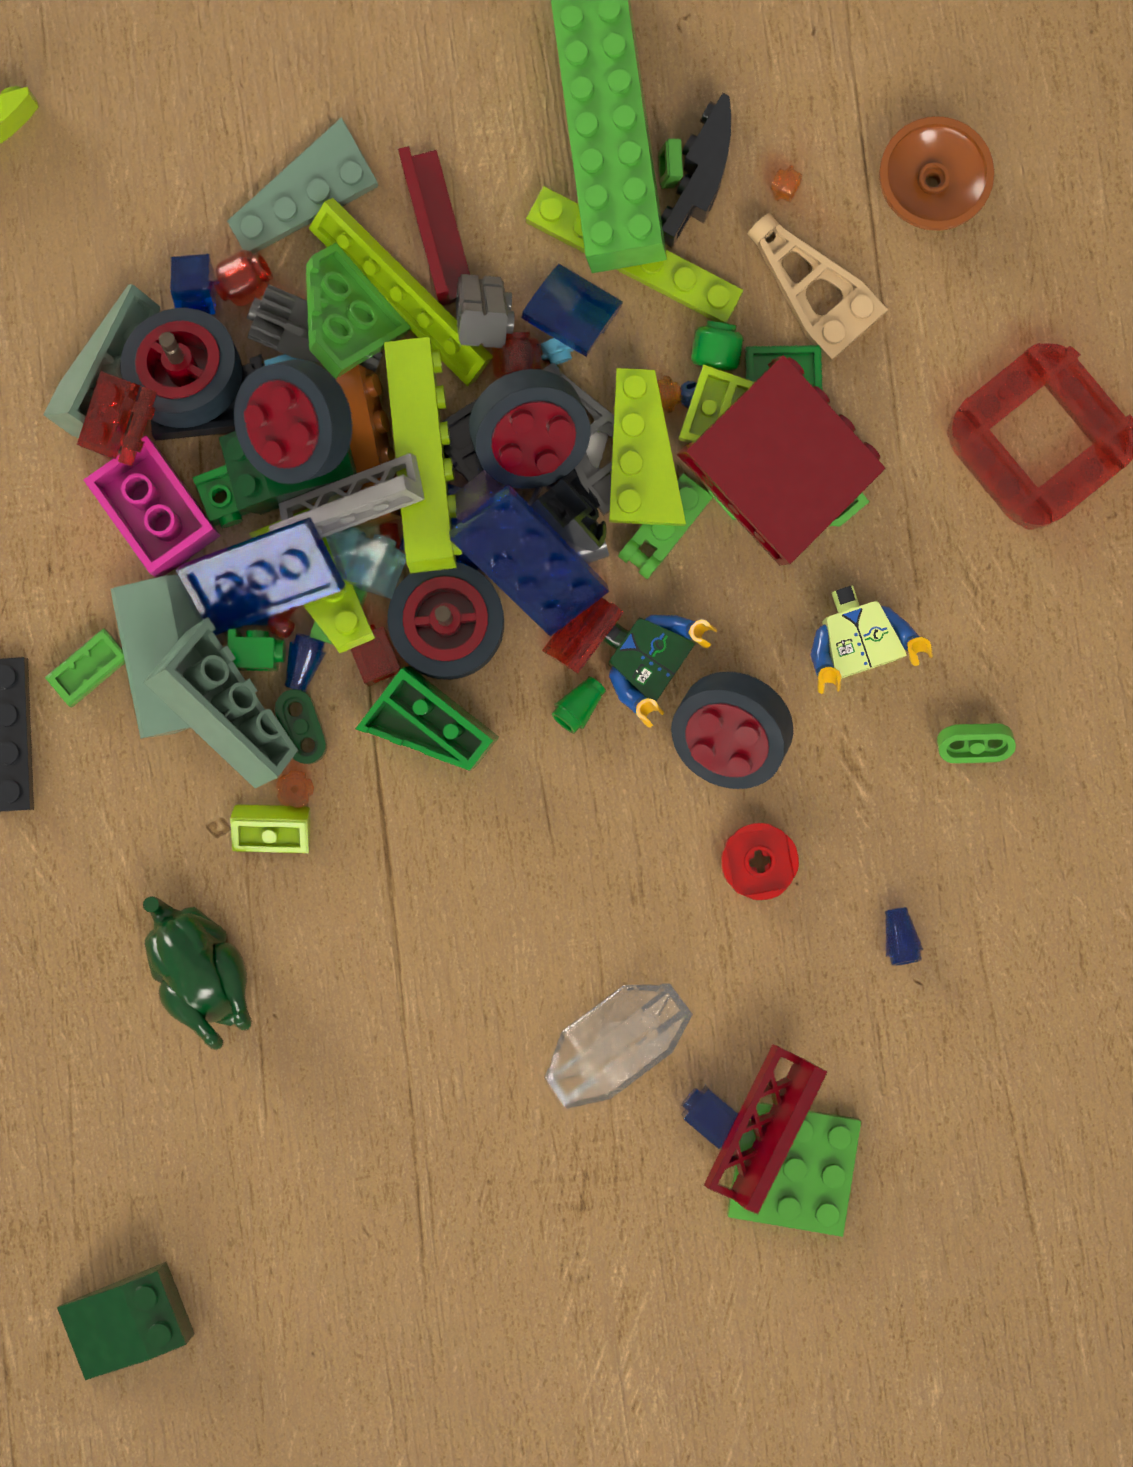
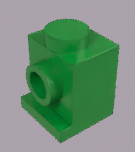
M226 465L192 477L208 519L214 526L220 525L221 528L234 526L243 521L242 516L249 514V512L238 511ZM226 491L227 499L223 503H216L215 495Z
M228 629V648L236 658L233 660V663L239 671L279 672V662L284 663L286 657L285 640L269 637V631L249 630L246 631V637H242V633L238 630Z

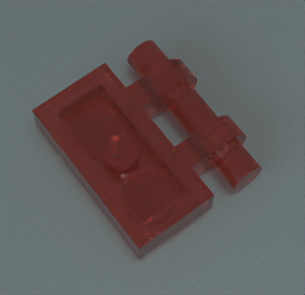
M100 371L77 445L114 459L117 458L120 446H122L118 462L133 466L137 452H142L145 443L141 439L148 418L153 419L156 410L152 406L157 392L142 387L137 401L136 397L140 385ZM131 412H132V413H133V416H132V419H131V422H130V425H129L127 434H125L126 427H127V424H128V421H129V418H130V415H131Z

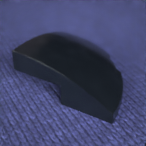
M575 469L564 476L527 508L547 528L578 547L595 553L605 541L606 522L602 521L598 526L596 524V520L599 518L597 509L600 507L598 499L590 489L589 493L585 490Z

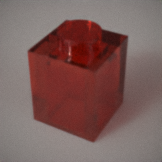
M375 624L370 625L375 639L350 649L363 682L368 687L396 676L401 669L387 631L383 626L376 629Z

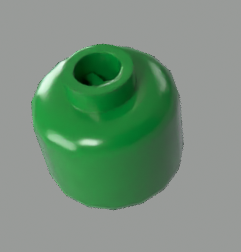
M707 320L706 326L698 327L695 331L691 361L695 365L701 367L706 365L724 372L736 370L740 364L744 342L743 335L736 331L737 325Z

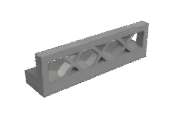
M409 453L279 503L281 521L269 526L272 541L294 549L424 500L416 456ZM406 468L408 477L401 475L393 478L396 471ZM372 481L377 484L360 491L362 485ZM336 494L343 496V498L327 504L331 496ZM302 507L311 509L293 517L292 511Z

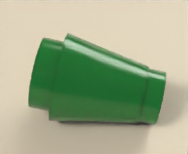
M588 676L585 681L554 704L556 709L551 715L565 730L575 734L579 728H585L606 689L596 679Z

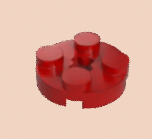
M754 823L739 828L726 840L721 853V869L726 882L736 893L754 900H768L781 895L792 883L799 867V857L794 842L782 830L766 823ZM757 850H761L763 856H769L770 864L764 865V872L758 873L756 867H750L749 859L754 858V852Z

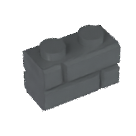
M461 274L458 277L455 303L458 339L461 345L479 346L480 343H483L484 347L502 348L505 345L506 334H513L515 315L514 310H511L512 293L505 292L504 281H502L501 277L484 276L480 279L478 275Z

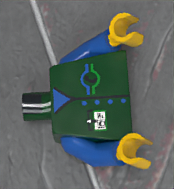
M650 615L646 619L639 617L631 630L628 631L610 619L598 638L616 649L608 665L611 667L609 678L617 697L624 705L638 715L645 726H653L647 719L650 712L658 711L661 715L664 714V711L656 701L696 643L691 640H694L704 648L711 646L709 642L702 639V636L708 630L717 632V629L706 620L693 621L677 615Z

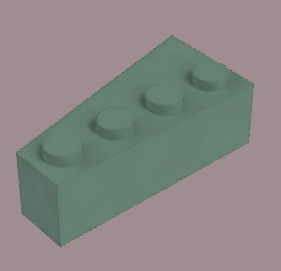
M207 617L183 634L143 683L254 788H257L278 778L298 749L270 709L265 710L255 693L258 690L250 679L245 680L233 663V660L236 659L227 645L223 647L212 632L216 628Z

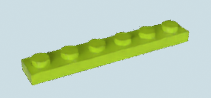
M543 186L526 217V223L585 254L579 204ZM666 250L667 260L615 269L715 322H728L744 291Z
M334 198L325 201L311 223L309 230L326 247L337 243L409 324L410 330L418 338L430 337L433 350L440 349L442 362L466 386L474 383L493 356L481 344L479 346L461 345L458 339L457 320Z

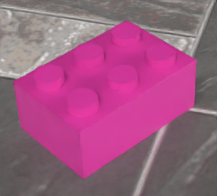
M147 435L83 480L148 572L156 578L165 576L221 536L159 448Z

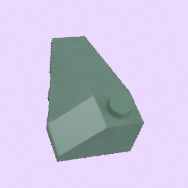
M129 284L59 382L43 415L70 435L120 454L129 448L142 423L143 412L136 405L122 379L121 355L124 345L134 329L150 316L159 313L160 306L136 286Z

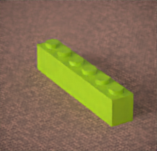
M430 337L384 342L395 456L399 458L409 453L416 456L425 498L422 501L401 508L406 563L410 573L457 568L456 555H462L460 531L453 532L452 518H458L456 495H449L448 482L454 481L452 458H445L444 445H450L448 421L441 422L440 409L447 408L444 385L437 386L436 373L443 372L440 349L433 350ZM406 468L397 471V476L404 475L408 477Z

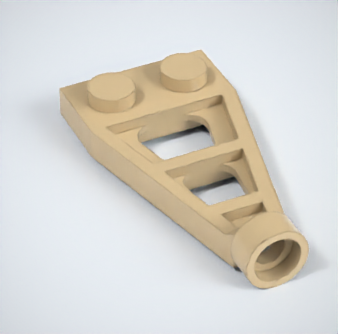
M770 213L763 216L747 233L758 246L803 333L813 345L821 347L822 355L829 362L833 361L887 312L888 309L863 281L785 230ZM774 234L775 240L767 243L766 239ZM791 252L799 254L812 266V272L799 283L793 282L782 267V260ZM815 280H826L842 293V300L826 315L816 314L806 298V289Z

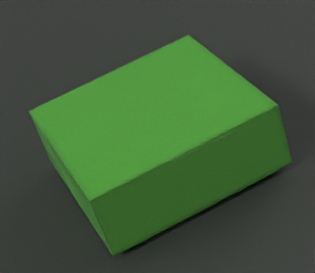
M668 139L658 152L661 188L674 189L683 177L681 139Z

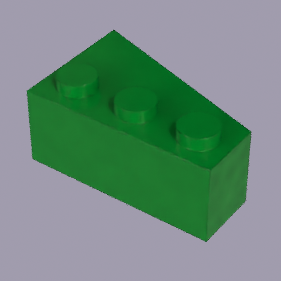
M410 666L400 669L355 728L361 732L370 733L389 740V742L417 750L424 753V755L468 771L477 767L499 738L498 735Z

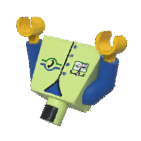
M853 585L832 592L838 613L828 616L822 621V626L816 630L810 654L818 677L817 691L820 694H824V683H833L838 692L841 689L842 678L900 660L907 656L905 650L908 651L910 662L914 666L919 665L918 652H926L930 658L933 657L930 641L924 637H919L910 624L891 608L881 606L878 601L860 606Z

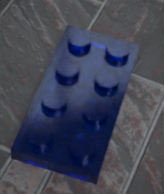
M509 484L449 531L450 540L549 636H552L609 592L607 583Z
M311 517L181 564L176 570L202 619L204 620L208 617L216 628L212 631L214 635L341 592L346 585Z

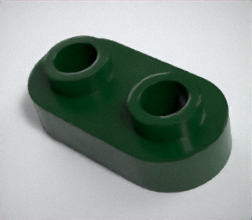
M292 689L283 692L275 703V714L277 720L298 749L293 759L302 764L317 763L326 754L327 739L314 702L308 694L301 690ZM293 703H300L303 710L299 716L294 717L290 714L289 709ZM307 738H311L315 742L314 750L309 753L304 752L302 749V743Z

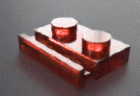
M587 590L542 651L551 659L578 674L624 612L614 603H609L606 599Z

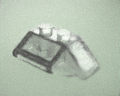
M670 983L660 985H623L561 1032L545 1079L566 1109L609 1100L673 1053L693 1014Z

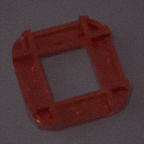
M1037 343L1031 346L974 394L967 397L954 412L947 428L951 447L958 458L1006 516L1028 530L1043 528L1056 523L1125 468L1133 459V417L1131 414L1125 417L1077 358L1081 354L1071 346L1066 348L1053 343ZM1045 386L1093 444L1038 488L990 429Z

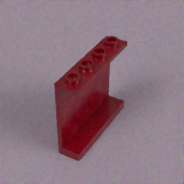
M782 355L773 359L768 364L769 368L696 441L688 443L677 456L778 565H789L886 468L879 461L881 456L878 451L869 443H863L854 433L855 427L852 422L844 415H838L829 406L830 399L826 393L817 386L812 387L803 377L805 372L799 363L792 358H786Z

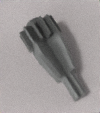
M268 284L262 300L255 297L246 319L253 321L247 338L290 357L320 363L309 350L307 300ZM380 351L359 365L375 373L383 352Z

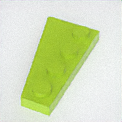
M616 369L609 522L686 525L655 370Z
M308 508V509H305V510H303V511H301V512H298V513L294 514L293 517L296 516V515H299V514H301V513L307 512V511H309V510H311V509ZM270 525L249 533L253 541L306 608L339 654L375 639L332 534L291 549L272 541Z

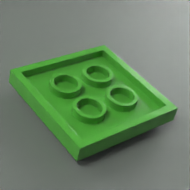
M758 1102L756 1107L758 1116L768 1113L773 1104ZM808 1111L759 1213L755 1214L748 1211L733 1199H729L727 1216L740 1220L843 1237L861 1120ZM754 1129L742 1135L739 1141L741 1152L753 1146L756 1140ZM737 1165L734 1168L732 1186L739 1174Z

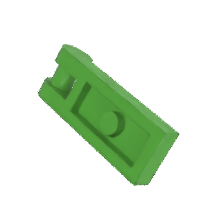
M684 473L678 479V486L686 525L643 524L617 556L626 564L629 561L640 569L639 574L647 580L713 498L711 494ZM644 542L656 550L650 558L639 550Z

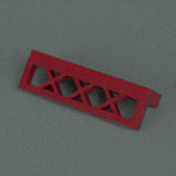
M409 146L399 148L398 152L438 302L442 306L455 303L458 277L461 274L470 275L437 150L411 156Z
M772 1044L706 1178L704 1186L733 1199L746 1210L758 1214L828 1072L814 1063ZM783 1057L793 1062L787 1076L776 1081L774 1070L780 1058ZM771 1094L773 1105L770 1111L758 1116L756 1107L760 1098ZM754 1129L756 1140L753 1146L741 1152L739 1141L742 1135ZM737 1165L739 1174L732 1188L720 1184L719 1182L725 1170Z

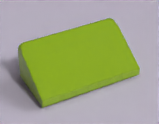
M242 804L234 806L230 817L232 851L309 853L310 807Z

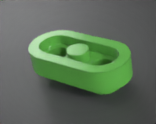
M999 723L952 725L943 729L937 736L940 757L949 763L1000 762L1009 758L1016 749L1012 730L1008 726Z

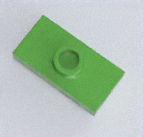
M103 628L49 673L45 679L69 707H74L125 664L123 649L111 634Z

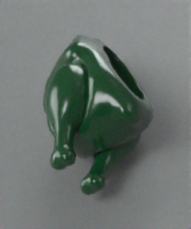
M147 897L143 902V908L151 913L154 929L148 933L144 944L151 975L155 981L161 983L159 987L160 1001L174 1019L192 1029L209 1048L219 1050L223 1046L224 1041L209 1023L215 1022L228 1026L235 1025L243 1031L249 1030L252 1025L245 997L247 971L244 959L235 946L225 943L227 940L226 931L197 908L188 907L180 911L157 897Z

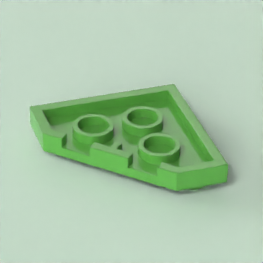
M337 243L312 255L307 262L309 350L335 379L384 349V342L398 341L405 337L411 329L409 324Z

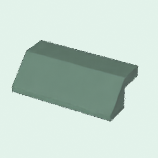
M200 574L165 575L110 589L140 739L176 734L191 728L143 682L183 634L208 617Z

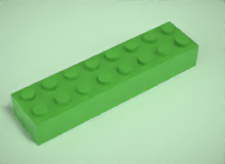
M551 0L585 256L591 272L598 273L667 260L630 0Z

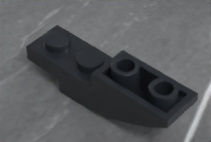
M722 93L716 104L713 102L708 104L700 120L704 126L698 136L693 133L690 135L682 150V155L686 156L683 170L688 173L685 174L676 191V194L680 196L674 208L668 205L661 216L664 241L671 248L674 247L690 217L705 223L720 189L731 137L730 97L725 93Z

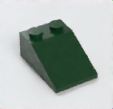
M236 431L219 437L238 511L262 515L278 509L279 503L357 474L349 446L344 459L331 472L299 483H280L267 478L250 463L239 444Z
M167 1261L57 1307L85 1380L136 1365L187 1345L195 1334Z

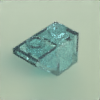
M353 527L326 536L341 579L362 591L392 599L406 562V555L395 548L396 542L379 534H375L373 539L365 537L366 534Z

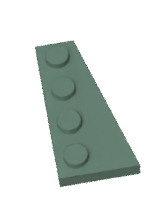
M341 117L227 222L248 258L311 224L325 201L334 198L341 206H344L379 187L378 182Z

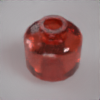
M240 250L218 263L216 268L217 280L214 281V287L223 301L230 300L235 305L243 307L252 303L255 297L259 299L264 296L268 284L273 279V275L268 263L260 253L256 252L253 254L249 250Z
M530 331L506 334L505 345L502 348L491 347L493 374L498 379L520 370H542L541 344L538 339L530 336Z

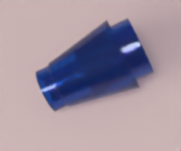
M296 633L294 641L289 643L286 681L284 684L286 687L303 692L307 691L308 685H310L327 653L323 650L326 642L311 638L306 634Z
M896 908L885 911L886 957H890L891 966L922 961L921 951L924 949L911 916L908 913V908Z

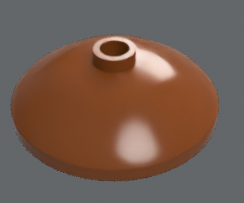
M925 117L905 125L889 141L880 162V186L889 207L905 222L925 230H948L968 222L982 209L992 191L994 163L985 141L970 126L948 117ZM929 177L936 179L938 186H928L926 179Z

